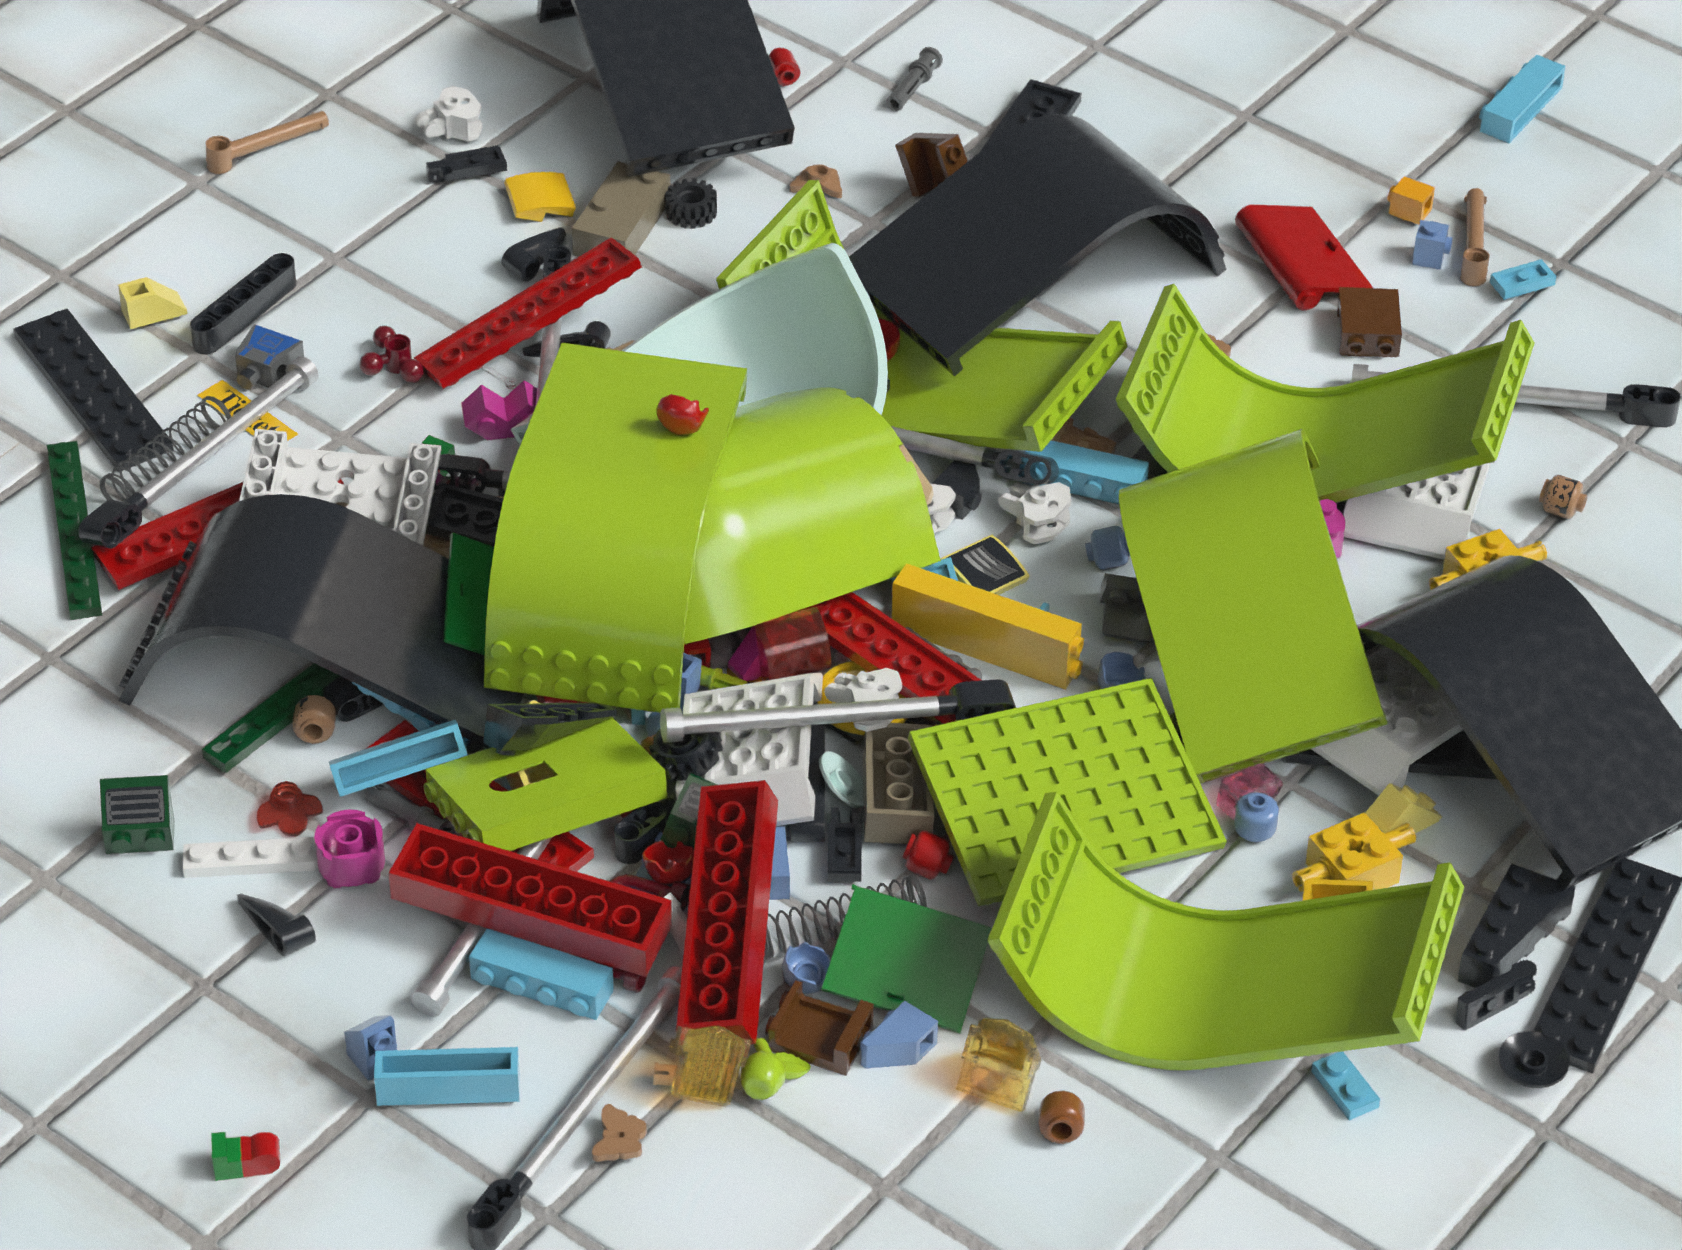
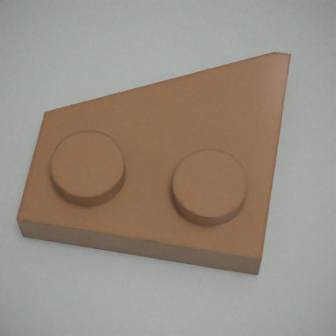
M1071 417L1052 439V441L1115 454L1116 442L1107 437L1100 436L1089 427L1084 428V431L1073 426L1074 419Z

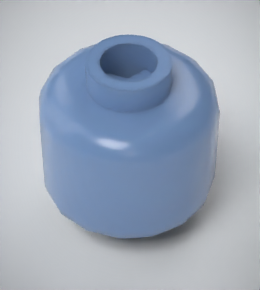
M1111 526L1094 530L1091 533V542L1085 543L1089 561L1095 560L1097 567L1101 570L1127 564L1130 553L1125 533L1121 527Z
M1255 792L1242 796L1237 802L1235 809L1234 826L1236 832L1250 842H1261L1271 838L1277 829L1279 815L1277 802L1264 793Z

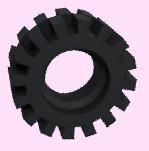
M692 178V182L682 179V184L676 181L673 183L674 187L671 185L668 187V191L665 193L666 215L669 221L673 220L674 225L677 226L681 223L682 228L691 225V229H694L697 224L700 227H704L705 222L710 224L712 218H716L717 191L713 189V185L710 183L706 185L704 180L697 183V179Z

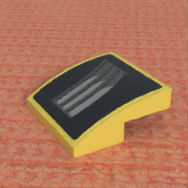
M993 535L987 536L940 559L951 557L959 582L997 595L1027 582L1030 577L1015 555Z

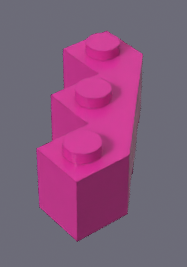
M523 380L503 398L481 384L461 402L465 427L486 440L515 438L511 429L533 414L536 407L537 388Z

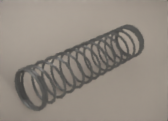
M213 396L204 397L201 402L195 404L194 409L188 410L186 415L180 416L178 421L171 423L169 428H165L161 434L154 436L153 441L147 442L145 447L137 450L136 454L130 455L128 460L121 462L120 467H115L111 473L101 478L100 490L107 501L113 500L105 487L106 479L112 481L114 489L123 500L131 496L129 491L132 494L135 493L131 484L124 479L122 469L128 471L141 488L144 486L139 477L132 472L130 463L137 465L141 473L149 481L152 480L147 470L140 465L138 456L145 458L152 470L160 474L158 467L148 458L147 450L155 453L158 461L165 468L169 466L166 460L156 451L155 443L161 445L174 462L177 460L174 453L164 445L163 437L170 439L180 454H185L180 444L173 439L171 430L179 433L183 442L190 449L193 448L191 441L180 431L179 424L186 426L196 441H202L198 433L189 426L188 418L195 420L199 429L208 436L210 433L203 423L197 419L196 411L203 414L207 423L216 430L221 426L210 417L205 405L215 410L223 422H226L219 410L205 403L206 400L216 403L225 413L228 420L231 418V414L227 407ZM193 411L194 417L190 416L189 413ZM185 418V423L180 422L181 419ZM175 424H177V430L172 428ZM169 430V436L164 435ZM161 437V443L156 441V439ZM153 443V449L148 448V445ZM144 450L145 456L139 454L140 451ZM136 456V462L131 461ZM125 463H128V469L123 467ZM118 469H120V476L114 474ZM115 484H117L120 487L125 497L119 492Z
M915 874L905 876L902 883L892 879L889 887L884 883H879L877 890L871 886L866 888L879 892L880 887L884 886L888 891V895L894 897L892 884L897 883L901 888L902 900L906 899V901L917 904L913 890L914 886L920 900V905L927 907L923 886ZM905 880H906L907 893H906V891H905V889H904ZM842 893L838 901L835 897L830 896L826 904L821 900H817L814 908L810 904L804 903L801 911L796 907H791L789 915L785 911L779 910L776 919L768 913V917L776 925L777 938L782 953H786L787 946L779 926L780 913L784 914L788 920L793 946H799L798 936L791 918L793 910H796L801 917L805 941L812 945L810 930L804 918V910L808 906L814 914V924L818 939L824 944L825 936L817 915V904L821 903L825 908L830 934L834 940H837L836 925L829 910L830 900H834L839 907V917L842 926L843 919L846 916L842 908V897L846 896L849 901H851L852 897ZM768 927L764 959L774 957V948Z

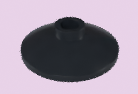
M1524 1031L1511 1035L1502 1043L1498 1055L1500 1067L1505 1075L1512 1081L1530 1088H1546L1559 1083L1566 1076L1570 1065L1566 1048L1557 1039L1546 1038L1543 1033L1536 1031Z

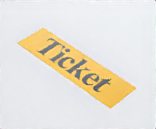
M224 380L217 382L197 395L201 399H204L206 396H213L219 399L227 407L231 417L252 401ZM210 400L205 401L208 404L214 406L216 409H218L219 412H221L223 415H225V413L216 403ZM268 412L245 429L253 436L255 429L285 431L287 433V441L299 435Z

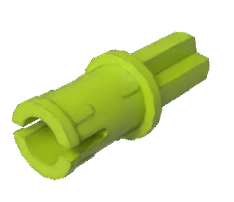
M701 665L700 685L708 688V690L748 684L745 680L723 673L721 668L712 669Z

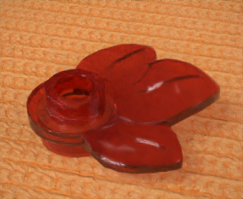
M290 781L280 782L274 786L270 794V800L258 808L257 823L261 829L278 825L279 830L285 835L297 837L306 830L308 817L318 816L323 813L322 803L315 795L303 794L295 783Z

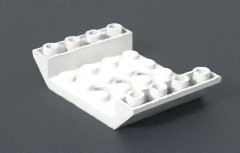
M255 429L239 501L263 495L287 494L313 497L332 503L344 502L348 504L346 508L423 545L441 455V446L410 443L407 458L288 447L287 433L285 431ZM345 477L351 478L353 480L349 484L345 485L337 482L341 478Z
M1495 461L1456 471L1460 475L1448 473L1347 499L1343 514L1346 522L1344 537L1444 560L1446 547L1468 540L1470 525L1490 465L1494 464Z
M1378 644L1365 653L1388 725L1312 748V750L1377 795H1380L1389 783L1398 787L1404 786L1410 764L1463 729L1421 672L1397 652Z
M809 673L685 694L683 714L813 705V702L822 700L823 676L822 673ZM811 725L778 727L783 729L777 733H774L777 728L719 732L723 751L718 752L719 760L716 761L715 765L707 773L700 776L701 778L718 785L766 780L778 799L776 826L814 821L815 794L808 779ZM751 733L748 737L742 738L744 734ZM676 780L675 790L677 799L686 781Z

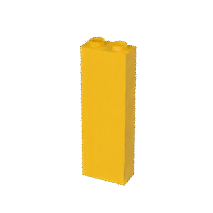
M907 563L892 583V619L905 628L910 627L933 644L1065 690L1072 679H1077L1081 673L1083 662L1079 658L1084 646V638L1081 637L1082 623Z

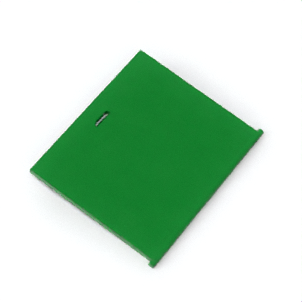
M452 532L450 535L443 642L485 655L487 602L494 547Z
M852 884L851 889L854 892L821 991L856 1002L864 1000L873 1003L874 1007L885 1011H895L906 1001L936 1019L938 1027L961 1033L992 927Z

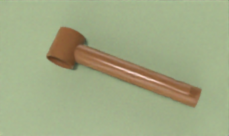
M324 111L312 112V114L234 141H230L229 138L224 136L210 137L205 142L207 169L215 174L226 173L232 169V159L305 135L309 132L319 129L323 130L329 125L328 117Z
M1473 188L1464 197V203L1467 202L1466 250L1463 253L1460 279L1466 285L1480 286L1486 282L1490 258L1488 251L1484 249V204L1487 202V197L1481 189Z

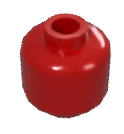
M923 830L918 835L912 834L902 859L906 860L905 867L907 870L928 880H934L940 872L943 874L947 873L954 856L948 854L950 850L948 840Z

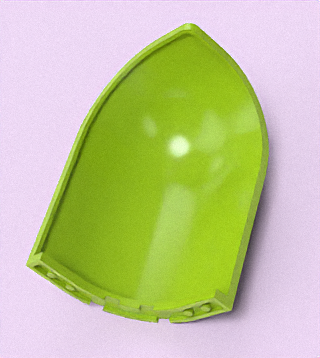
M822 387L786 392L737 408L703 516L691 580L684 644L754 626L891 579L899 575L906 563L922 568L941 561L925 495L912 461H906L899 448L903 443L893 428L871 405L860 397L852 398L848 396L845 390Z

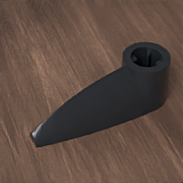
M562 227L552 229L512 245L502 256V266L522 281L532 280L537 275L540 265L544 263L545 250L550 246H562L566 237L565 230Z
M593 321L582 332L560 335L559 348L561 343L605 349L610 339L611 331L605 323ZM542 341L524 347V356L540 358Z
M237 894L240 906L282 956H287L315 943L316 935L314 928L305 915L296 917L284 908L266 900L245 894Z

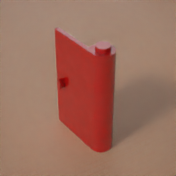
M1252 204L1243 207L1236 214L1235 223L1299 310L1313 309L1321 300L1324 292L1339 293V287L1374 288L1313 207Z

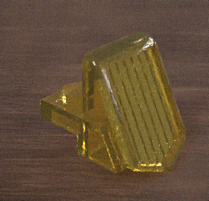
M983 1018L978 1022V1026L970 1024L961 1056L964 1061L956 1090L1023 1112L1027 1105L1035 1073L1039 1070L1042 1061L1034 1037L1007 1019Z
M678 1026L676 1038H671L668 1050L670 1053L677 1055L671 1087L672 1095L675 1098L722 1107L728 1106L733 1097L740 1067L745 1068L752 1040L739 1037L722 1026H709L697 1029Z

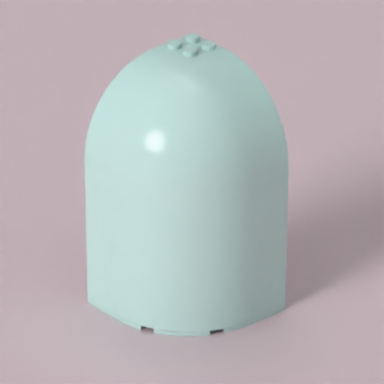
M835 243L787 258L727 285L673 315L622 350L625 352L748 368L746 396L744 402H739L738 407L786 392L822 387L842 389L852 398L860 397L881 415L885 404L888 370L881 326L872 302L846 251ZM532 415L511 429L519 445H521Z

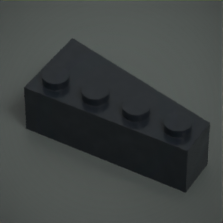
M1511 863L1462 953L1458 982L1477 988L1487 983L1493 977H1498L1511 970L1512 964L1518 962L1522 957H1527L1543 937L1547 938L1554 931L1555 925L1560 920L1564 921L1571 914L1576 886L1563 891L1556 882V879Z

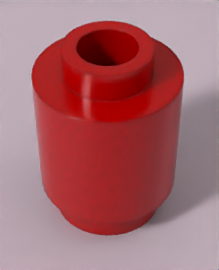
M778 47L769 53V59L779 85L787 86L795 83L800 77V68L792 52L783 47Z

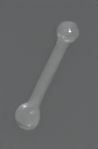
M485 364L481 368L504 382L507 389H515L517 387L516 378H507Z

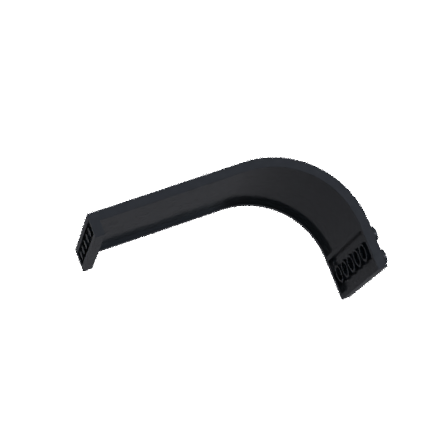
M538 0L537 17L539 23L577 16L626 156L625 169L628 177L792 144L795 126L748 0Z
M1064 114L1038 117L1004 133L849 256L857 275L870 296L872 305L954 377L963 370L959 358L1105 240L1138 220L1146 218L1215 275L1219 276L1227 270L1223 259L1225 254L1218 243L1219 235L1204 214L1090 123L1081 118Z
M287 494L263 495L236 502L220 511L207 523L196 543L189 541L181 557L186 561L179 560L171 575V579L175 583L169 581L161 596V601L165 604L158 603L150 622L154 626L148 624L140 640V645L144 648L138 646L131 658L129 667L133 671L127 668L119 683V686L124 688L119 701L130 706L150 669L171 648L186 641L209 636L250 638L267 642L298 654L438 725L456 720L461 736L484 747V750L492 748L483 743L487 704H521L524 693L484 687L485 655L443 642L448 558L344 506L313 497Z
M1509 555L1499 557L1357 625L1365 652L1378 644L1384 645L1408 660L1433 686L1561 868L1562 873L1558 876L1556 882L1563 891L1682 829V729L1588 600L1566 578L1552 568L1523 556Z

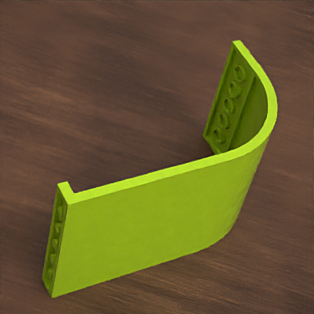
M809 180L716 278L719 290L772 264L830 243H835L844 249L836 232L819 180ZM874 307L878 319L890 321L877 308ZM1110 320L1099 334L996 328L959 358L963 370L955 377L899 329L900 345L898 352L891 360L887 361V379L890 380V389L886 393L882 416L892 427L978 447L1042 452L1128 347L1121 321Z
M1170 284L1164 286L1115 400L1120 411L1125 414L1131 423L1135 434L1140 437L1152 456L1169 473L1303 429L1320 464V468L1311 470L1319 501L1329 499L1336 503L1496 461L1535 342L1522 320L1510 322L1505 339L1501 342L1340 386L1325 388L1297 387L1266 379L1247 370L1229 358L1209 338L1176 285Z
M561 343L515 457L503 499L489 582L484 687L589 703H602L609 706L661 713L662 709L680 708L686 618L699 534L707 500L739 402H744L746 396L748 368ZM670 394L683 396L690 401L698 400L701 412L704 408H709V412L699 431L684 436L673 434L667 430L656 415V408L661 398Z
M1303 429L1119 490L1121 519L1133 568L1185 750L1200 784L1388 725L1314 484L1311 470L1320 468L1318 457Z
M1055 791L1045 793L987 941L990 948L996 953L1005 967L1007 974L1011 976L1018 989L1033 1008L1050 1024L1073 1040L1098 1053L1134 1065L1164 1070L1209 1069L1419 1042L1464 885L1451 862L1437 864L1433 881L1241 910H1212L1187 906L1150 893L1116 872L1095 851L1059 793Z

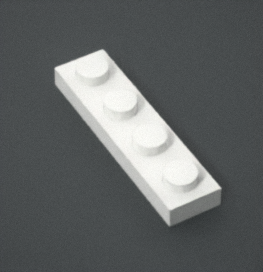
M315 837L184 844L183 848L184 878L319 870Z

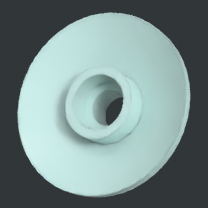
M834 752L822 754L819 758V767L825 780L826 791L832 797L839 798L852 807L862 808L864 806L863 779L859 773L842 756Z

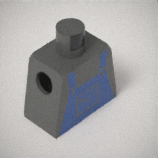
M254 324L235 354L238 384L247 390L251 389L255 383L269 388L286 375L287 365L299 356L304 357L303 341Z

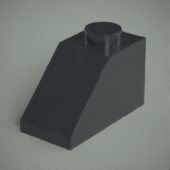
M954 460L932 483L951 487L956 496L950 507L955 512V517L962 520L971 510H976L981 502L982 496L979 493L980 478L974 464Z

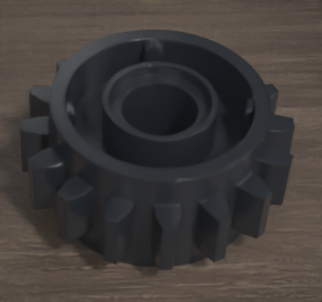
M661 728L653 737L654 744L649 746L651 756L665 769V774L668 775L669 779L686 781L690 773L699 777L707 773L715 765L716 761L719 760L718 752L723 751L719 732L684 734L682 741L664 742Z

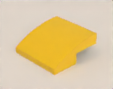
M532 172L505 179L504 185L515 218L542 222L546 213L573 217L576 206L564 173Z

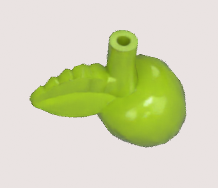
M758 1038L756 1044H753L756 1052L752 1053L742 1064L741 1085L746 1094L753 1099L764 1100L773 1097L783 1086L785 1079L802 1077L810 1071L811 1066L791 1053L776 1052L773 1054L765 1038Z

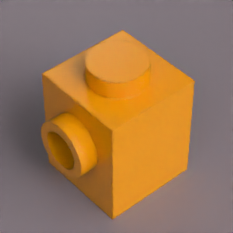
M1403 176L1396 186L1393 185L1389 190L1387 201L1390 202L1389 214L1419 225L1420 220H1424L1432 210L1435 187Z

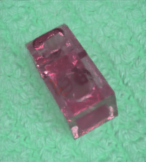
M1260 763L1248 767L1221 780L1216 805L1234 820L1236 804L1242 796L1257 792L1264 793L1274 799L1281 791L1283 782L1264 764Z

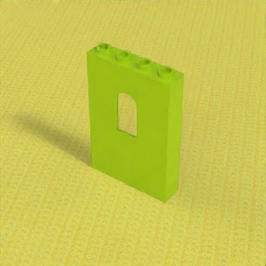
M613 718L530 750H516L515 755L497 754L496 748L492 747L425 769L427 783H424V792L426 798L439 808L444 818L447 817L451 821L457 833H461L465 838L508 851L667 798L665 769ZM545 763L556 775L511 791H495L489 787V784L495 779Z

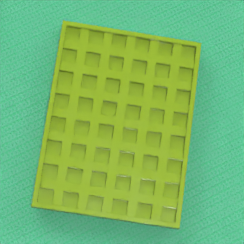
M1152 678L909 732L907 739L978 907L1003 901L1045 793L1055 791L1059 793L1092 847L1118 873L1224 849L1227 843Z

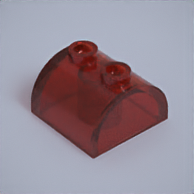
M817 607L790 613L755 625L760 670L764 681L809 674L831 667L828 635Z

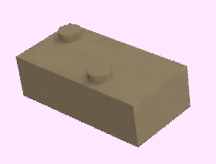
M617 161L572 227L573 255L579 257L611 237L636 255L666 209L665 193L671 185L670 174L656 171L628 177L625 163Z
M889 723L885 728L864 733V842L908 844L912 834L918 835L923 830L932 833L934 800L907 739L910 731L928 728L931 725Z

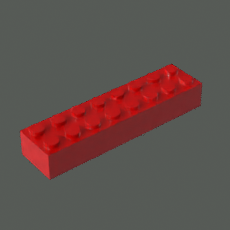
M766 780L701 787L676 1032L690 1050L756 1044L778 811V799Z
M416 823L389 871L391 899L644 977L647 976L672 927V903L669 899Z

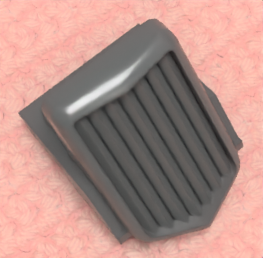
M1105 573L1100 591V603L1104 604L1102 633L1105 636L1128 641L1153 642L1154 638L1137 578Z

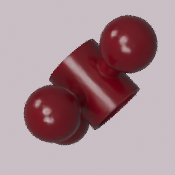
M383 325L376 328L373 333V342L377 347L384 349V354L379 355L375 352L365 353L359 361L361 371L368 376H374L381 372L383 365H386V369L389 372L400 374L406 382L414 383L419 381L423 376L424 369L418 360L412 359L409 337L403 334H396L390 326Z

